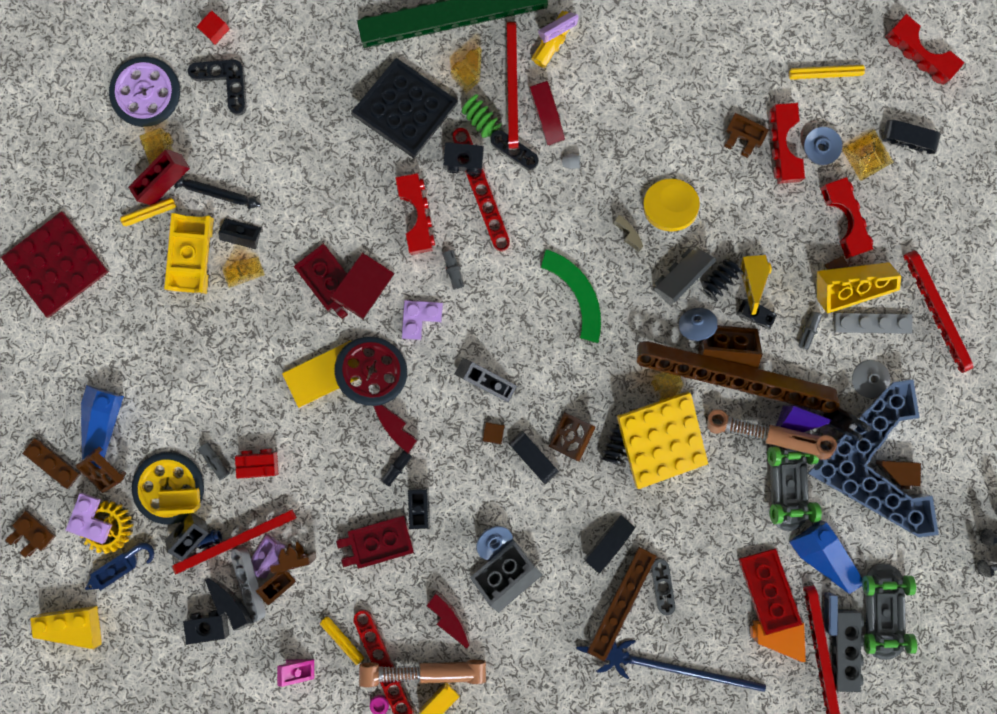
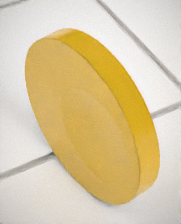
M664 179L656 182L647 190L643 203V210L647 220L656 228L670 232L683 230L695 221L700 207L699 197L695 189L679 179Z

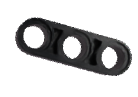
M888 120L882 141H890V144L901 147L905 145L912 150L927 151V154H935L941 133L898 120Z
M523 430L508 443L545 485L559 473L557 468Z

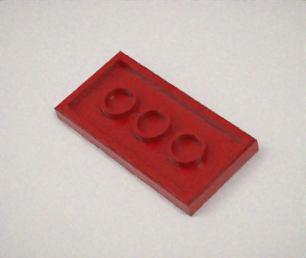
M776 548L739 558L738 561L764 636L803 625Z

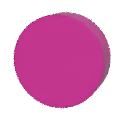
M383 695L374 696L370 702V711L373 714H386L389 709L387 698Z

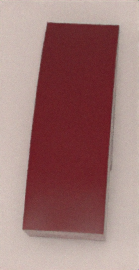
M548 81L530 86L529 93L547 146L564 141L562 125Z
M384 405L373 406L377 417L389 436L403 450L410 453L418 439L403 429L407 422Z
M436 591L426 606L440 617L437 625L467 649L470 645V640L461 618L449 601Z

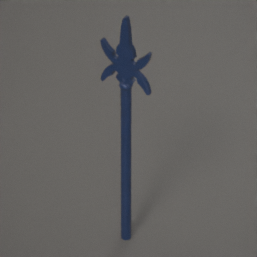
M636 640L625 641L618 647L614 642L606 660H609V664H604L596 670L597 673H602L615 666L621 676L629 679L624 669L620 667V663H623L624 666L629 663L761 692L766 690V684L629 655L627 651L625 653L622 652L623 648H628ZM586 646L576 647L577 650L587 653L589 648Z

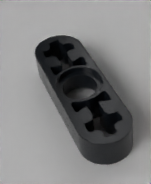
M496 130L491 134V145L524 169L534 170L538 166V156L520 142H518L520 149L518 155L510 154L509 143L506 146V150L503 149L505 147L503 143H495L496 139L494 137L501 135L503 136L502 140L507 144V133L502 130ZM523 151L526 152V153L524 154V156L527 157L528 159H530L531 157L534 158V159H533V162L535 163L534 165H533V164H529V166H528V165L526 164V163H527V160L524 159L523 157H522V160H521V161L519 160V158H520V157L522 156V154H523Z

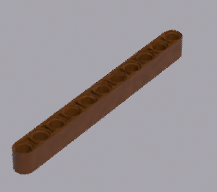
M642 341L637 345V363L642 367L827 413L835 412L840 407L837 390L833 387L649 341Z

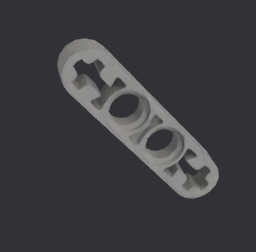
M244 546L232 550L231 559L244 605L253 622L263 619L266 612L262 598L256 592L259 586L249 552Z

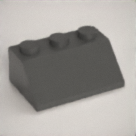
M698 247L692 250L688 248L681 255L682 261L679 264L674 262L668 268L670 273L666 277L662 275L654 283L657 286L653 290L668 305H671L717 260Z
M513 540L474 573L470 579L489 606L499 613L543 574Z

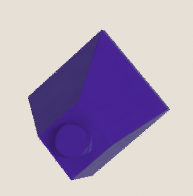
M783 405L776 426L806 432L827 425L831 420L795 406Z

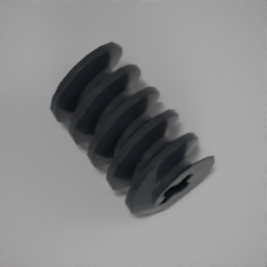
M724 259L723 265H718V270H714L712 276L709 275L707 281L701 283L703 291L715 302L718 301L715 296L716 294L723 296L721 289L729 290L726 285L727 283L732 286L734 285L732 278L739 280L737 273L744 274L742 269L731 260Z
M613 423L616 428H610V431L614 435H608L607 437L612 442L605 443L609 450L602 451L607 457H600V459L616 465L624 464L625 461L621 457H627V454L623 451L625 449L619 424Z

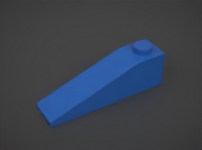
M89 385L86 386L81 401L82 460L98 446L103 449L100 454L105 458L124 396ZM91 461L96 467H99L94 461Z
M820 520L789 541L801 559L848 594L862 586L861 575L827 522Z

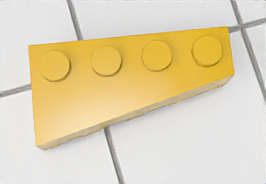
M890 262L817 271V301L828 314L899 291L901 275Z

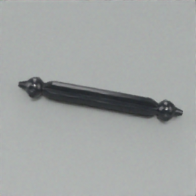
M184 176L174 184L175 188L184 187L187 190L231 203L247 205L249 210L261 207L255 196L247 198L245 195L194 180H184Z

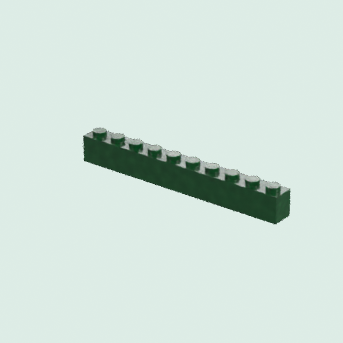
M438 0L434 4H419L415 8H401L393 13L383 12L379 16H364L357 20L362 45L364 48L547 9L548 0Z

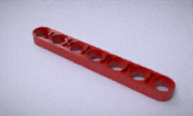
M516 21L507 22L509 149H518Z
M457 128L453 132L454 143L473 145L469 132L465 128ZM458 133L466 134L465 141L458 142L456 140ZM463 156L460 157L462 164H465L469 161L464 159ZM483 169L482 173L477 177H471L466 174L493 247L500 252L506 251L509 248L510 240ZM484 185L487 188L486 193L483 195L477 194V186ZM485 203L493 205L491 212L483 211L482 207ZM492 220H497L500 223V227L497 230H492L489 227V223ZM498 238L506 239L507 245L504 248L497 247L496 240Z
M915 250L906 253L904 260L908 262L907 266L912 277H915L917 280L915 283L921 295H924V301L929 311H932V317L938 329L942 331L940 334L946 346H949V352L954 362L959 366L957 367L961 373H965L973 369V362L921 256Z
M292 509L171 567L176 575L288 523L297 517Z
M814 585L804 586L803 592H806V596H804L806 608L810 614L808 615L810 630H813V634H811L812 641L817 652L815 653L817 668H820V672H818L819 679L824 690L822 692L824 706H827L826 714H840L818 592Z
M359 610L354 616V624L370 661L378 663L380 667L389 666L391 668L393 663L372 615L367 610ZM358 615H367L368 622L365 624L359 623ZM367 632L375 633L376 639L372 642L368 641L365 638ZM380 649L384 654L383 658H374L373 651ZM386 680L380 682L393 714H414L400 680L398 682L397 680L395 682L393 680L391 682L389 680L388 682ZM391 685L398 686L399 693L396 695L390 694L389 687ZM404 703L407 706V710L403 713L398 712L396 709L397 704Z

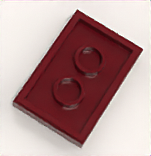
M362 253L335 290L331 299L364 320L395 273Z

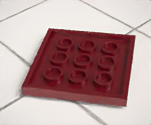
M63 211L1 257L46 318H50L109 273V270Z

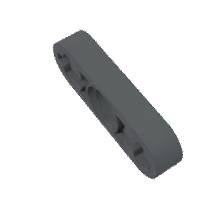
M657 558L651 567L657 608L663 615H671L675 611L676 605L670 568L664 559ZM661 562L665 566L662 569L663 576L667 575V578L660 577L659 571L655 569L658 563ZM662 581L668 583V589L664 592L658 590V584ZM659 596H666L667 602L671 604L667 611L661 608L664 605V598H659Z

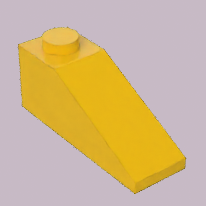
M766 255L742 258L740 268L744 273L742 279L751 315L756 314L768 275L772 271L771 263L767 261Z

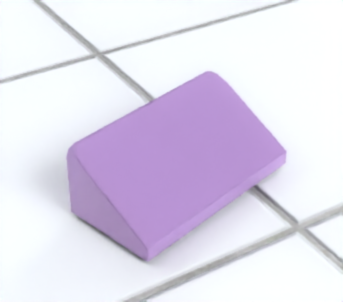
M567 13L538 30L543 42L546 43L576 26L579 16L575 13Z
M266 534L251 558L255 575L265 579L271 571L270 566L278 560L281 549L286 547L268 534Z

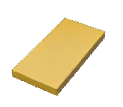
M352 340L282 373L298 408L340 389L334 374L335 362L342 348ZM356 359L348 361V365L352 368H356L359 365ZM353 377V378L350 380V382L352 383V382L358 380L359 378H358V377Z

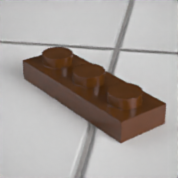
M34 438L22 453L66 489H69L81 475L79 471L38 438Z

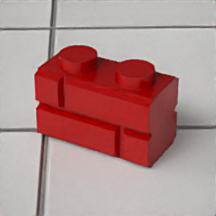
M260 449V453L253 454L252 450L241 451V455H235L237 479L279 475L277 452H272V449Z

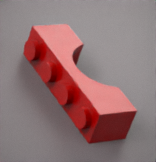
M905 14L885 36L888 39V43L893 47H898L904 57L912 59L917 63V67L921 71L929 73L934 82L944 85L952 79L965 62L952 51L943 54H934L927 51L919 39L921 25Z
M798 103L775 104L768 113V120L770 123L772 122L770 140L774 142L772 159L776 163L773 175L777 179V184L801 182L805 179L804 160L794 156L788 149L786 142L789 129L800 122Z
M418 173L395 177L400 200L408 201L414 205L418 214L415 226L406 233L410 255L433 251L432 246H435L434 234L430 235L429 227H432L430 215L426 216L425 209L429 207L427 197H423L422 190H425L423 178L420 179Z
M846 177L822 186L820 190L826 206L840 209L848 220L847 233L839 241L845 258L848 259L873 250V240L867 233V224L860 214V204L853 195L852 183Z

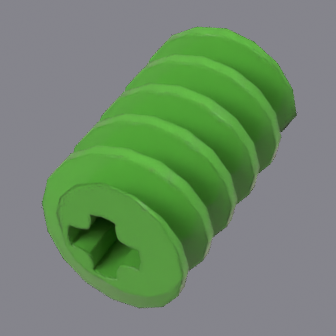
M476 94L464 104L461 113L467 115L466 119L471 121L472 126H477L476 131L481 132L482 138H486L498 130L502 123L495 124L498 118L491 119L493 112L486 113L488 106L481 107L484 101L480 100L477 102L476 100L479 95Z

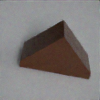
M288 571L278 572L258 588L256 592L269 606L296 581Z

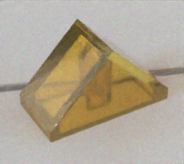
M259 257L235 261L222 270L229 288L265 275Z

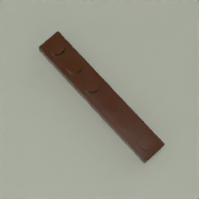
M638 547L590 643L587 653L605 662L657 557L656 555Z

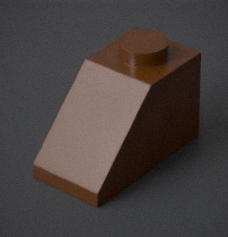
M876 460V465L894 484L901 485V489H913V486L921 485V463Z

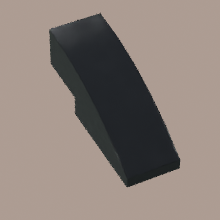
M620 515L583 558L584 561L600 574L630 537L635 527Z
M215 578L205 579L218 615L228 616L233 631L241 630L254 623L248 610L233 591Z

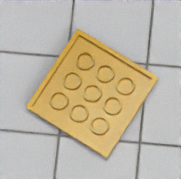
M687 391L617 416L637 489L708 464L690 392Z

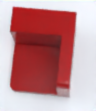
M212 10L197 25V28L214 45L230 30L228 25Z

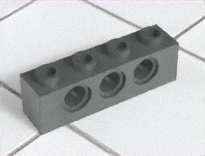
M838 609L837 636L832 635V672L837 692H861V686L864 683L863 675L861 674V666L864 664L863 655L861 654V647L864 645L861 627L864 625V619L861 613L855 609ZM851 626V632L845 635L846 628ZM851 646V651L845 654V649ZM851 666L850 672L845 673V669Z

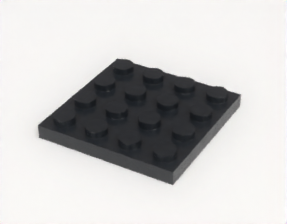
M396 58L351 111V115L409 156L415 158L457 106L458 100Z

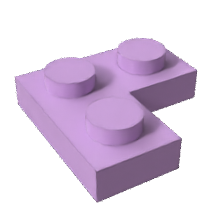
M404 300L402 339L421 340L423 321L442 322L443 303Z
M79 493L66 531L101 544L105 543L112 524L94 518L101 499L85 493Z

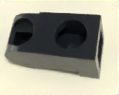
M748 299L742 301L736 314L769 330L777 317L774 312L760 304L756 314L751 315Z

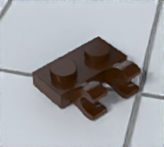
M734 113L726 129V132L730 133L724 147L731 150L737 138H740L747 142L741 155L748 158L755 146L758 148L762 146L769 129Z
M25 511L12 525L16 530L5 541L10 545L13 543L17 544L24 536L30 543L21 550L20 554L27 558V556L31 557L37 549L43 551L56 535L29 511Z

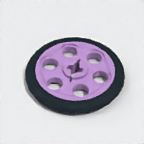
M145 56L130 59L123 63L111 78L109 99L112 108L123 121L131 125L151 127L160 124L170 117L179 103L180 84L177 75L169 65L157 58ZM139 70L141 72L140 78L132 79V73ZM154 71L160 73V77L156 81L150 78L151 73ZM124 86L130 87V93L127 95L121 94V89ZM143 87L148 89L145 96L141 93V88ZM162 88H167L168 94L165 97H159V90ZM138 103V110L131 112L129 110L130 104ZM157 104V111L149 113V105Z

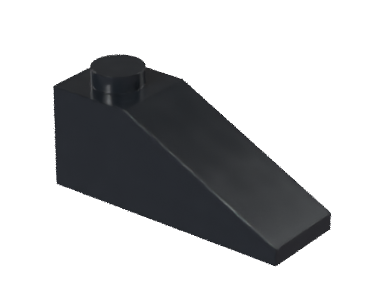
M462 358L454 375L508 403L517 388L515 384L465 358Z

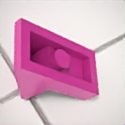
M286 659V664L277 666V686L284 687L314 679V659Z

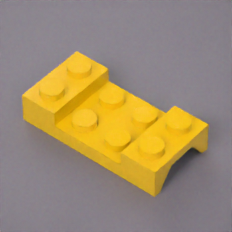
M171 213L164 290L207 294L210 237L213 235L214 218L210 216L195 217Z

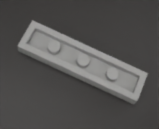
M834 313V333L912 334V314Z

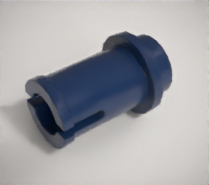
M211 530L197 547L203 549L214 543L216 545L222 541L221 532L219 530Z

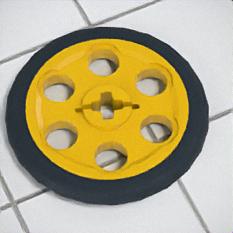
M161 452L147 458L138 467L132 481V496L138 510L147 519L164 525L182 522L190 514L155 515L156 509L152 507V501L155 498L159 499L158 492L165 490L163 486H166L167 482L169 487H172V490L182 489L186 484L191 486L192 489L199 488L200 503L204 494V481L197 465L188 457L175 452ZM158 465L163 466L165 469V473L162 476H158L155 472ZM177 467H181L184 471V475L181 478L176 477L174 474V470ZM146 481L153 483V490L151 492L144 489Z

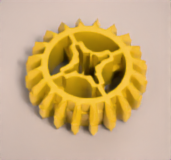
M114 501L99 503L94 518L112 524L108 536H113L115 539L112 542L101 544L86 538L84 545L90 544L89 550L96 548V553L103 551L107 554L110 551L115 552L118 548H123L125 546L124 542L126 543L130 540L127 536L132 535L133 532L128 530V528L133 527L134 524H128V520H131L132 517L125 516L128 513L127 509L121 511L123 505L116 506ZM100 512L110 513V516L105 519L96 517ZM116 520L118 522L119 529L116 527Z

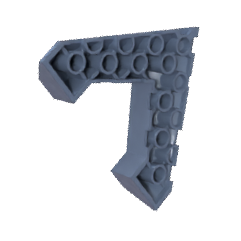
M914 380L892 382L860 416L859 419L871 427L869 432L862 430L858 426L854 430L863 436L861 442L844 434L836 442L837 448L833 455L826 460L820 459L808 474L917 537L939 535L932 495L925 493L907 495L867 466L871 461V457L882 446L889 433L900 421L920 418Z

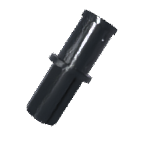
M405 450L402 451L395 462L390 464L391 467L380 480L390 487L397 476L403 473L402 470L412 458L411 454Z

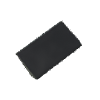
M225 218L218 231L219 240L256 249L262 227Z

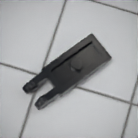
M841 408L832 413L826 412L822 416L831 420L827 424L828 426L860 442L863 436L859 432L854 431L857 426L866 432L871 430L868 424Z

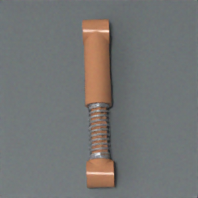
M718 409L710 412L707 419V428L714 434L732 431V433L735 432L736 434L738 432L739 435L741 433L742 435L746 434V437L749 435V437L753 436V438H760V440L763 438L767 444L812 454L821 460L829 459L837 448L835 439L829 435L817 436L771 424L766 428V425L763 427V425L759 426L756 423L752 424V422L746 423L745 421L742 422V420H735V418L729 417L724 411ZM719 419L722 423L717 425L712 420ZM820 445H827L829 451L823 450Z
M469 660L467 662L420 663L419 667L409 666V668L407 666L405 668L404 666L402 668L400 666L398 668L396 666L395 668L393 666L386 668V666L380 667L378 663L366 662L359 665V686L375 687L385 680L386 682L388 680L390 682L392 680L393 682L395 680L397 682L399 680H404V682L411 680L412 682L413 680L416 681V679L420 683L467 682L470 684H483L486 682V661Z

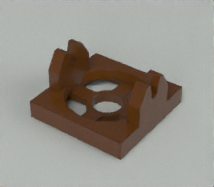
M564 412L548 447L580 462L596 426ZM570 424H573L571 428L565 430L566 427H568ZM580 425L584 431L582 438L578 437L577 433ZM573 431L574 438L571 441H568L567 435L569 432ZM562 436H563V439H564V441H565L564 444H563V446H562V443H561V437H562ZM579 443L578 448L568 451L571 444Z
M98 446L75 466L101 493H104L121 483L127 473L124 470L118 473L100 454L103 449ZM91 461H94L99 467H96ZM106 474L112 479L111 481L106 478Z
M296 542V549L290 543L286 551L284 548L281 549L279 560L270 566L271 573L274 574L310 565L317 558L316 552L305 554L304 547L299 542Z

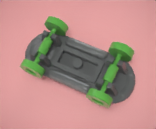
M771 445L767 452L771 477L772 505L769 510L771 522L784 531H793L800 528L807 519L811 522H819L822 517L820 505L817 502L808 504L807 463L817 464L819 458L812 454Z
M876 564L870 568L867 575L862 579V588L866 600V634L863 637L864 650L867 654H872L881 660L897 657L904 651V647L908 654H915L917 652V639L914 634H906L905 594L915 595L916 581L912 575H906L903 578L900 571L890 564Z

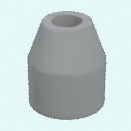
M580 153L568 154L562 157L563 167L580 169Z

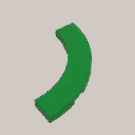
M546 249L541 269L555 274L570 287L581 310L582 326L580 339L598 344L601 334V312L592 285L582 271L571 261Z

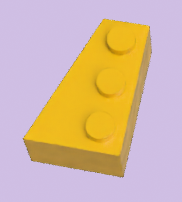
M97 606L41 613L30 618L32 638L88 649H95L102 644Z

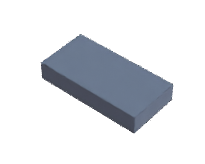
M824 593V629L829 635L837 636L838 596L833 593Z

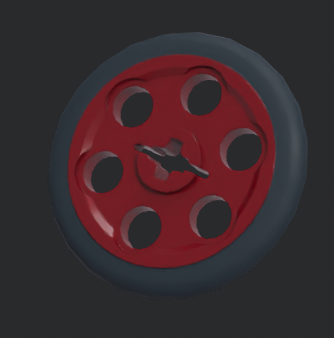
M362 337L349 342L342 348L335 362L334 374L339 388L349 399L366 406H378L390 402L401 393L407 380V365L401 352L392 343L378 337ZM370 348L373 350L374 355L366 357L363 351ZM389 356L392 362L389 365H385L382 363L381 358ZM356 359L359 365L356 368H352L348 365V361ZM376 362L374 366V372L372 373V375H370L369 379L367 380L369 370L367 369H370L373 366V363ZM384 375H393L394 382L387 383L384 380ZM353 377H358L361 380V384L353 386L350 380ZM376 385L379 388V392L372 394L368 387Z

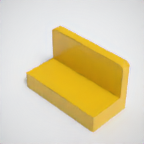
M199 488L160 490L158 492L159 508L155 510V515L195 513L201 507Z
M444 683L419 709L418 714H444L460 695L448 683Z

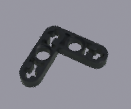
M238 60L195 62L189 65L187 72L194 81L226 80L229 110L236 116H241L246 112L245 72L243 65ZM234 65L239 68L236 70V76L241 79L234 78V73L230 70L234 68ZM214 67H221L219 75H212L211 71ZM196 68H198L200 71L207 70L208 76H206L205 72L198 73V76H196L193 72L196 71ZM236 83L240 84L241 90L237 93L232 92V86ZM232 96L238 97V103L242 105L238 111L233 108V106H236V99L232 98Z

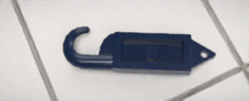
M144 542L134 545L90 574L91 578L85 590L99 589L101 591L135 569L137 566L135 554L142 549L149 552V558L146 561L149 564L155 554L153 547Z

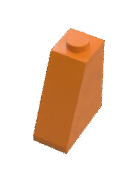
M753 620V626H750V635L758 644L800 662H806L803 621V625L764 636L759 620Z

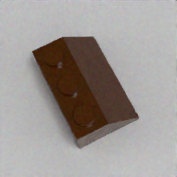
M718 325L717 330L711 337L699 341L698 354L757 369L763 355L759 332L755 328Z

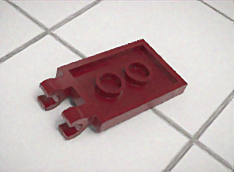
M323 243L293 267L328 312L334 309L336 314L343 319L348 315L341 305L333 301L331 296L343 281L347 272Z
M404 515L348 531L349 537L336 541L338 549L351 545L354 553L353 556L342 558L343 567L357 564V568L361 569L414 553Z

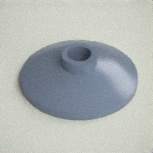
M815 128L805 138V154L815 164L828 165L837 160L842 152L841 137L831 128ZM819 144L824 146L823 151L819 150Z
M705 308L690 309L679 320L681 334L693 341H701L711 337L718 326L715 314Z
M503 526L491 527L478 538L476 550L481 558L491 560L513 541V536Z

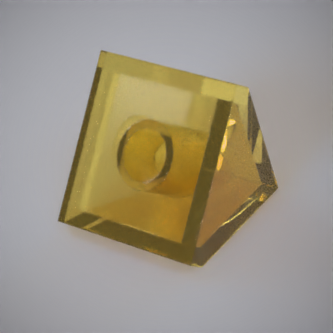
M875 130L842 148L843 153L860 181L894 163Z

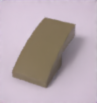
M618 215L613 224L628 234L624 241L639 252L643 248L639 235L628 221L621 215Z

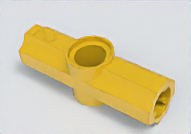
M561 11L557 19L561 18L569 12ZM570 29L546 43L541 40V44L536 49L531 60L538 66L546 68L554 53L559 51L560 44L564 43Z

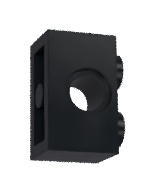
M445 142L444 170L454 174L459 173V171H465L468 175L482 173L484 146ZM461 156L469 158V161L465 164L460 163L458 160Z
M429 487L408 489L409 529H429L430 527Z
M190 513L165 539L167 552L183 561L209 534L206 521L194 513Z
M217 610L209 611L208 615L202 616L200 612L193 613L183 621L186 645L222 640L230 635L227 615L219 616ZM203 622H207L210 625V630H206L203 627Z

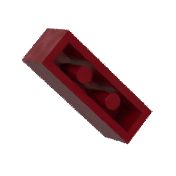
M165 149L128 188L137 202L148 205L155 204L190 167L182 154Z

